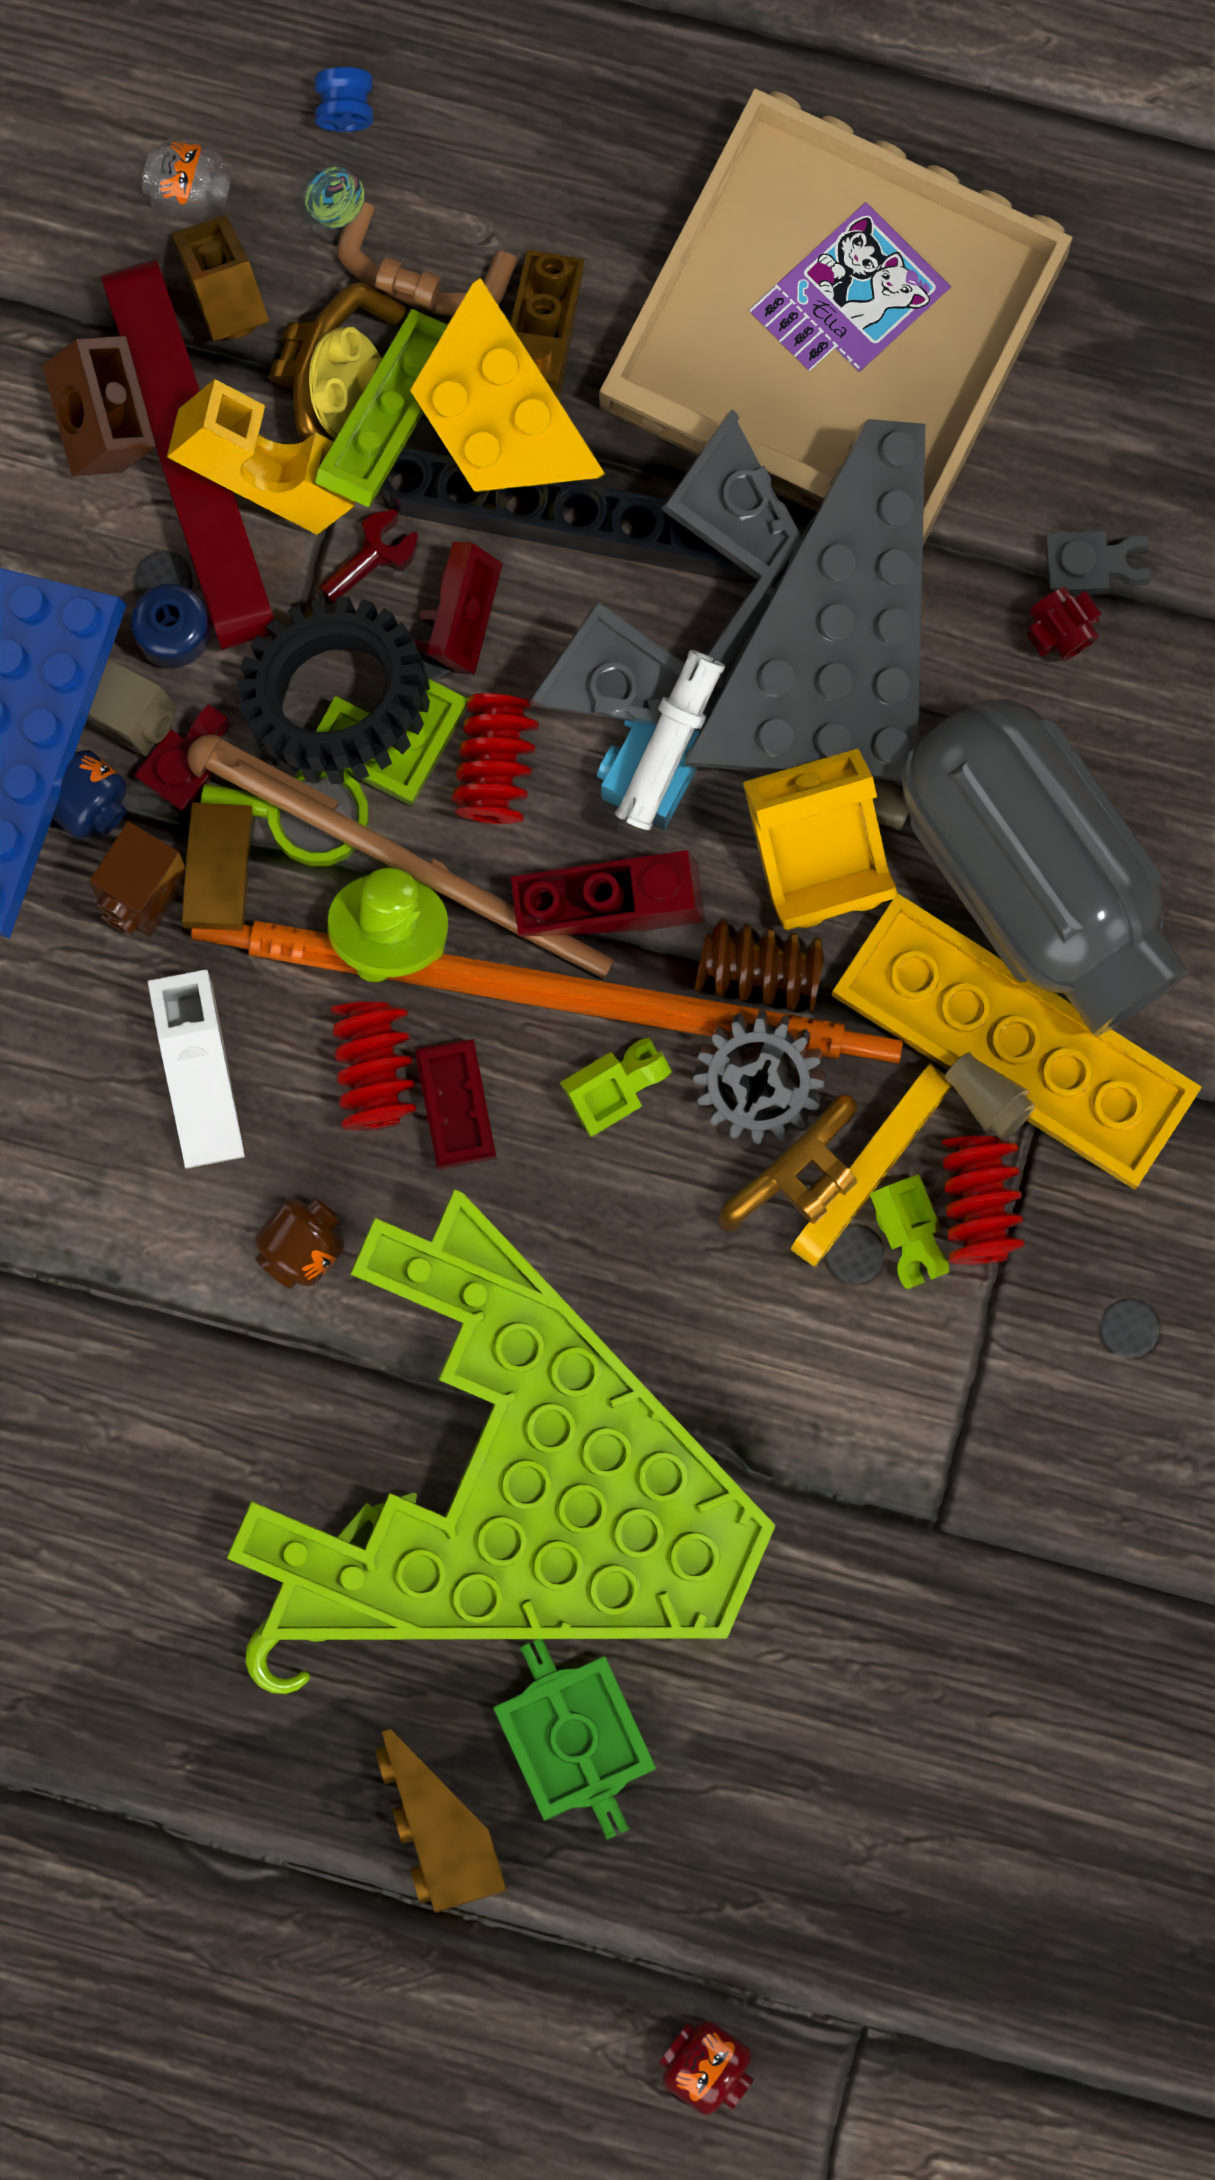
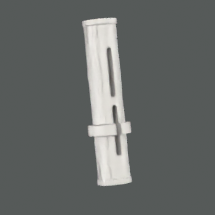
M689 650L688 658L670 697L662 698L658 710L662 713L626 794L615 812L618 818L625 820L628 817L627 823L644 830L651 829L654 817L695 728L702 729L707 718L703 711L721 672L725 668V665L721 662L715 661L713 663L714 658L698 651Z

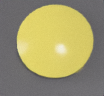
M340 327L326 333L318 342L310 363L309 388L313 408L322 427L334 440L337 438L383 359L372 342L354 327Z

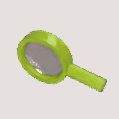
M299 770L295 779L339 801L335 811L369 828V807L360 784L346 771H344V783L331 784L325 771H322L319 784L306 782L301 770ZM204 784L201 803L252 806L253 816L268 818V824L277 846L294 861L310 867L331 866L348 859L357 850L248 791Z

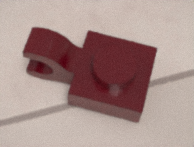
M208 704L194 721L185 739L170 729L167 736L157 745L136 772L135 778L184 815L203 791L204 784H208L215 775V773L206 769L202 777L198 778L188 765V750L196 739L204 735H217L222 739L231 727V724L227 722L228 718Z

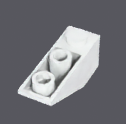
M208 970L148 981L157 1035L185 1168L245 1158L214 988Z

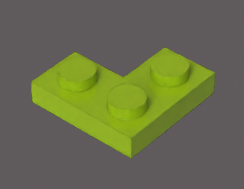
M429 679L430 690H426L430 700L428 713L419 712L424 723L419 735L406 731L411 744L406 752L402 755L391 746L387 749L392 764L381 770L373 758L365 762L369 777L360 779L412 807L467 709L468 698ZM335 696L316 732L343 730L357 724L370 713ZM352 768L344 769V771L355 777Z

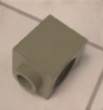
M108 658L86 723L89 727L146 757L154 744L161 742L169 733L177 707L161 686Z

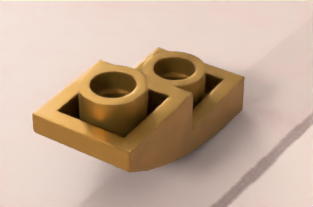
M192 803L184 884L183 928L243 931L249 883L247 867L253 825L252 806Z

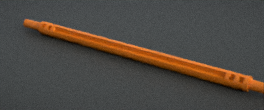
M256 920L253 926L244 924L243 931L192 928V940L249 949V956L358 975L356 969L343 961L335 952L328 933ZM443 954L441 958L433 961L420 971L386 979L711 1037L713 1029L717 1025L731 1033L734 1015L739 1013L744 1017L748 1025L755 1024L758 1012L761 1010ZM764 1010L769 1025L776 1026L784 1015L790 1017L788 1032L793 1036L797 1032L807 1029L810 1035L804 1047L806 1051L821 1049L823 1057L839 1059L840 1054L896 1064L900 1062L903 1040L844 1030L845 1024ZM752 1042L749 1044L759 1045L762 1044V1042Z

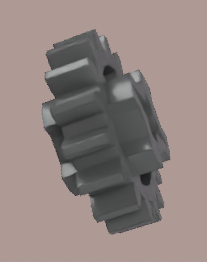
M759 1010L755 1024L751 1025L747 1024L740 1013L736 1014L732 1021L731 1033L717 1025L711 1035L715 1046L702 1044L698 1059L706 1065L696 1067L693 1082L708 1086L699 1092L697 1102L699 1105L714 1104L715 1109L712 1112L710 1122L713 1125L719 1124L725 1119L732 1122L730 1137L734 1139L746 1128L752 1130V1138L755 1144H761L765 1130L772 1129L779 1141L784 1140L789 1121L794 1126L803 1129L808 1120V1115L804 1108L818 1110L822 1096L813 1089L824 1087L826 1072L812 1068L821 1063L822 1051L821 1049L805 1050L804 1047L808 1042L810 1032L807 1029H803L793 1036L788 1032L790 1020L788 1016L784 1015L777 1025L773 1026L768 1024V1018L764 1010ZM762 1042V1044L748 1049L739 1047L747 1043ZM784 1051L795 1063L799 1078H797V1072L788 1069L783 1057ZM766 1060H770L767 1071L769 1073L768 1078H765L761 1085L758 1084L754 1094H750L751 1078L757 1073L758 1069L762 1070ZM722 1082L732 1086L737 1098L736 1103L728 1096ZM773 1105L780 1107L772 1111L757 1112Z

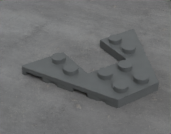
M733 410L725 415L661 508L662 511L757 579L705 654L714 658L713 663L719 661L725 665L703 711L706 717L709 715L708 711L716 696L721 693L728 679V673L749 634L754 631L769 603V596L777 581L785 573L789 565L788 561L801 538L785 504L778 500L771 487V478L765 466H760L737 422L740 418ZM598 602L588 613L527 703L537 707L657 725L662 714L658 707L663 697H670L684 663ZM695 728L694 731L700 732L701 729Z

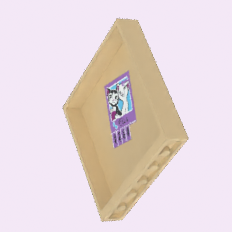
M755 88L599 391V409L697 456L725 415L733 410L740 418L737 422L760 466H765L771 478V487L774 492L815 512L818 511L831 486L830 482L838 467L843 464L849 452V446L863 422L868 419L926 424L923 513L924 545L1068 257L1073 237L1064 233V228L1049 217L1034 215L1031 218L1012 209L1011 203L995 192L981 190L978 193L959 184L958 178L942 167L929 165L927 168L907 160L905 153L893 144L880 140L875 141L873 144L854 135L853 129L837 118L823 116L820 119L801 110L800 104L786 94L777 91L766 94Z

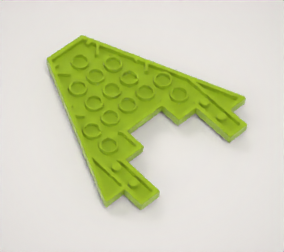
M453 1189L431 1241L374 1218L350 1274L462 1322L438 1380L493 1403V1406L445 1516L388 1492L364 1548L251 1500L226 1557L231 1561L282 1582L260 1632V1636L268 1640L727 1639L776 1525L464 1193Z

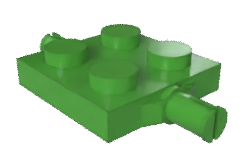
M537 1639L533 1643L542 1661L541 1665H539L530 1643L519 1648L535 1682L521 1695L493 1707L543 1820L546 1821L572 1808L592 1806L605 1834V1839L608 1840L616 1836L607 1816L608 1812L611 1813L620 1834L630 1829L614 1796L627 1783L655 1771L656 1767L606 1657L604 1656L578 1669L557 1671L545 1645V1640Z

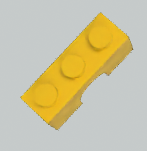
M216 379L211 381L178 409L167 455L169 459L316 535L355 506V501L315 483L318 468L334 443L332 440L316 432L303 442L297 444H280L262 437L259 434L265 405Z

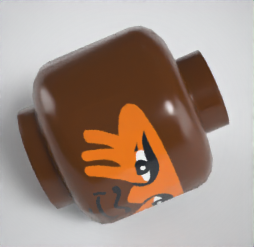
M315 1197L308 1205L297 1199H286L257 1232L255 1244L260 1253L255 1257V1260L269 1275L289 1289H292L296 1283L307 1287L313 1286L344 1250L343 1237L335 1229L342 1220L330 1207Z

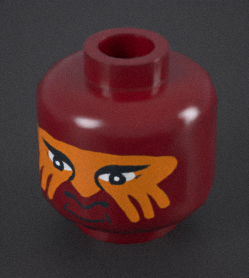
M703 2021L696 2027L687 2022L659 2061V2064L666 2068L663 2074L664 2086L703 2115L714 2113L722 2103L733 2110L754 2081V2078L745 2073L751 2062L750 2049L712 2021Z

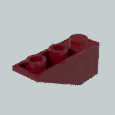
M689 850L511 877L519 937L647 931L705 922L699 866Z

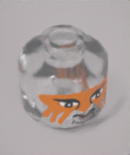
M169 138L162 144L160 149L152 148L148 154L142 179V193L150 195L151 205L159 213L193 221H203L212 212L214 204L225 205L230 190L231 172L222 170L221 154L216 148L183 139Z

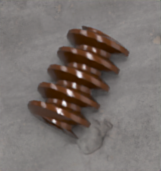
M720 918L712 932L706 933L695 991H700L709 976L714 977L716 994L719 996H724L732 982L736 981L740 1000L747 1001L756 986H761L764 1005L770 1006L781 990L785 992L788 1010L794 1011L802 997L806 995L809 999L811 1014H813L825 957L821 938L814 937L806 951L800 952L797 933L791 932L782 947H777L774 929L767 927L758 943L753 942L750 924L743 923L736 936L731 938L729 937L727 920Z

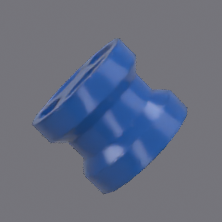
M335 67L318 72L315 75V91L321 96V104L315 109L316 125L322 129L335 132H353L370 127L373 124V109L367 104V95L373 90L372 75L368 71L352 67Z

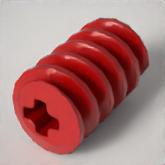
M477 693L468 697L467 709L475 716L464 720L463 732L471 739L460 744L459 754L468 762L458 765L455 777L464 784L453 789L452 801L461 807L454 811L458 816L488 824H513L524 821L525 814L510 808L509 803L510 801L524 800L528 797V791L513 784L514 778L531 776L532 768L516 761L517 755L535 753L536 745L520 738L521 732L536 731L539 728L538 721L524 715L525 709L533 708L532 705L527 703L528 700L495 693Z
M354 1002L333 1006L331 1008L333 1014L346 1018L334 1024L332 1028L333 1035L338 1039L349 1041L336 1048L334 1052L335 1059L338 1062L352 1065L339 1071L337 1074V1082L341 1086L353 1089L340 1096L339 1106L342 1109L356 1112L342 1120L341 1128L351 1131H368L397 1126L400 1123L401 1117L417 1110L416 1104L398 1100L399 1093L414 1087L413 1080L396 1076V1070L411 1064L412 1057L394 1053V1046L409 1040L410 1033L394 1030L391 1024L408 1016V1010L391 1006L387 1002Z
M963 1136L942 1140V1145L957 1150L943 1158V1168L949 1172L959 1174L945 1182L944 1192L961 1198L946 1206V1216L963 1222L948 1229L947 1240L965 1246L950 1253L948 1257L949 1262L961 1265H981L1006 1261L1009 1252L1025 1246L1023 1239L1009 1236L1006 1233V1229L1023 1222L1022 1215L1005 1211L1006 1204L1022 1198L1021 1192L1005 1188L1003 1181L1020 1174V1168L1002 1163V1157L1019 1150L1018 1144L1001 1140L996 1136Z

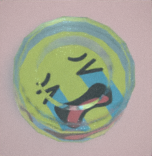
M337 166L326 168L318 173L310 182L306 191L305 205L308 213L325 227L333 229L344 227L351 223L361 212L365 202V189L362 182L347 169Z

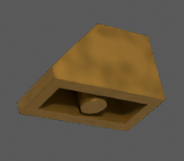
M227 214L171 233L198 306L214 342L223 338L237 339L253 332L256 326L270 322L249 259Z

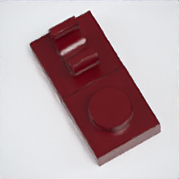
M452 542L448 562L441 576L442 585L439 593L440 603L438 611L427 609L420 614V619L431 625L433 631L430 640L414 641L418 652L429 659L441 662L456 673L475 675L503 565L502 562L474 543Z

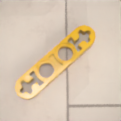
M931 1064L926 1067L849 1168L858 1183L845 1195L839 1193L825 1207L827 1213L815 1224L808 1222L790 1250L813 1267L819 1264L870 1197L869 1193L874 1192L952 1088V1085L945 1079L944 1073Z

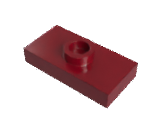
M474 1039L415 1050L437 1170L497 1159Z

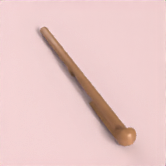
M204 735L191 744L187 755L188 765L198 778H201L207 769L392 868L407 872L416 881L518 934L514 905L450 872L443 863L433 858L429 863L396 842L335 811L339 801L222 740L220 736ZM569 934L523 937L604 980L614 961V958Z

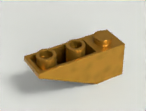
M527 249L510 324L560 401L585 259Z
M391 1729L382 1731L386 1746L376 1748L375 1753L384 1783L388 1784L396 1781L403 1805L392 1808L402 1844L414 1841L421 1865L409 1868L419 1903L431 1901L434 1912L438 1913L507 1892L489 1830Z

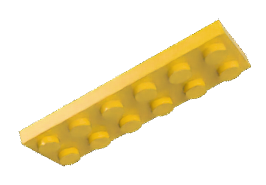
M900 894L892 900L832 991V997L896 1038L903 1040L904 1043L946 1070H949L960 1057L970 1052L980 1062L1029 1091L1027 1098L1035 1104L1033 1112L1026 1121L1134 1190L1137 1189L1202 1088L1112 1029L1095 1037L1070 1002L1054 992H1047L1029 981H1018L1002 959Z

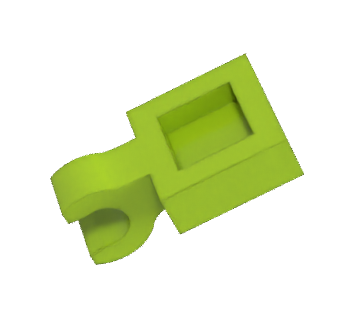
M647 1037L630 1046L621 1063L612 1052H609L563 1080L560 1084L582 1127L590 1137H593L642 1107L636 1093L649 1085L662 1081L672 1071L661 1051L657 1052L651 1039Z
M920 1175L912 1176L869 1193L876 1209L877 1223L883 1233L886 1234L891 1249L902 1247V1256L898 1262L897 1272L903 1286L908 1290L925 1283L920 1271V1262L926 1266L931 1280L949 1273L948 1260L939 1249L933 1233L942 1229Z

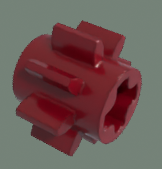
M1062 587L1044 597L1029 611L1036 623L1028 628L1030 632L1026 635L1041 657L1054 650L1062 661H1067L1083 652L1099 638L1093 625L1100 621L1098 617L1102 613L1087 591L1074 598L1066 587Z

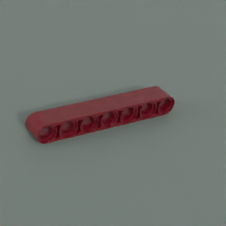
M157 258L101 275L119 336H126L156 450L221 650L252 642L257 635L261 638L268 637L270 633L266 625L274 620V616L233 491L167 457L178 409L194 397L200 389Z

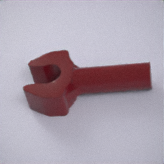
M396 510L374 513L362 522V529L365 535L364 547L318 586L321 593L330 603H336L337 596H344L377 566L389 565L398 571H403L412 563L419 543L417 532L410 533L396 546L385 545L381 540L384 533L391 530L398 522Z

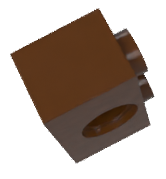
M126 336L75 339L42 365L72 476L122 473L156 447Z
M127 821L89 880L97 899L95 905L103 911L101 918L129 936H132L135 929L151 937L183 888L186 869L179 851Z

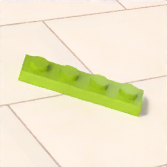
M411 309L318 468L316 484L366 507H370L424 413L410 389L446 330L447 324Z

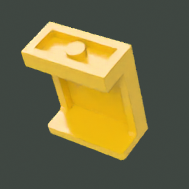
M858 748L743 782L770 900L784 930L797 927H813L820 924L824 919L854 910H870L880 905L881 902L895 899L898 896L896 885L887 867L873 798L877 797L873 776Z

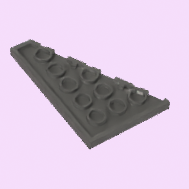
M868 419L861 424L849 446V452L843 464L838 467L830 482L831 486L814 518L809 521L793 551L785 573L777 581L769 596L770 601L754 631L749 634L729 671L728 679L721 693L716 696L708 711L709 715L692 747L687 750L685 766L779 772L858 748L873 779L902 781L901 772L904 759L918 744L926 424Z

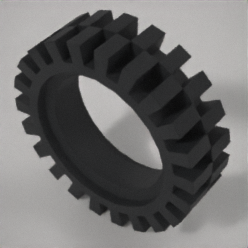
M337 596L335 611L329 610L324 598L311 600L314 611L313 616L305 618L300 606L297 605L287 610L293 623L288 628H285L277 618L266 625L272 640L268 642L258 635L250 645L256 659L244 656L240 668L245 679H238V693L242 699L239 704L242 713L266 758L274 766L279 762L284 773L294 778L299 770H301L306 782L319 784L322 771L326 772L331 784L344 783V769L352 768L357 780L369 777L365 762L373 758L381 770L391 765L392 761L387 749L393 746L402 755L411 746L406 731L419 735L424 725L419 712L428 713L430 704L426 690H430L429 678L415 642L412 640L405 625L402 622L398 625L394 614L385 608L378 614L373 602L361 599L356 611L350 597ZM354 649L372 655L383 664L386 671V682L380 701L370 714L357 724L338 731L316 732L295 725L284 715L282 707L283 695L288 681L299 666L313 656L329 650Z

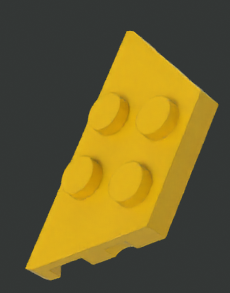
M480 278L473 282L410 389L475 492L601 478L605 475L604 470L484 281Z

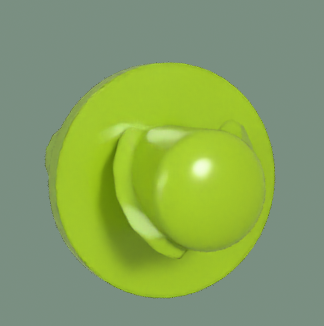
M381 868L370 875L356 879L346 885L331 903L328 914V936L331 945L339 957L355 968L358 975L366 981L382 982L388 977H399L415 973L441 958L445 950L448 916L442 900L431 888L416 881L410 874L401 869Z

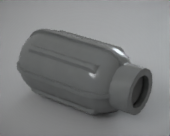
M1010 699L984 700L968 706L944 720L928 733L904 759L901 779L903 799L911 815V828L1018 981H1029L1047 992L1065 994L1096 1037L1119 1026L1151 1005L1176 986L1190 972L1161 931L1164 922V905L1160 889L1163 882L1160 870L1055 721L1044 720L1033 708Z

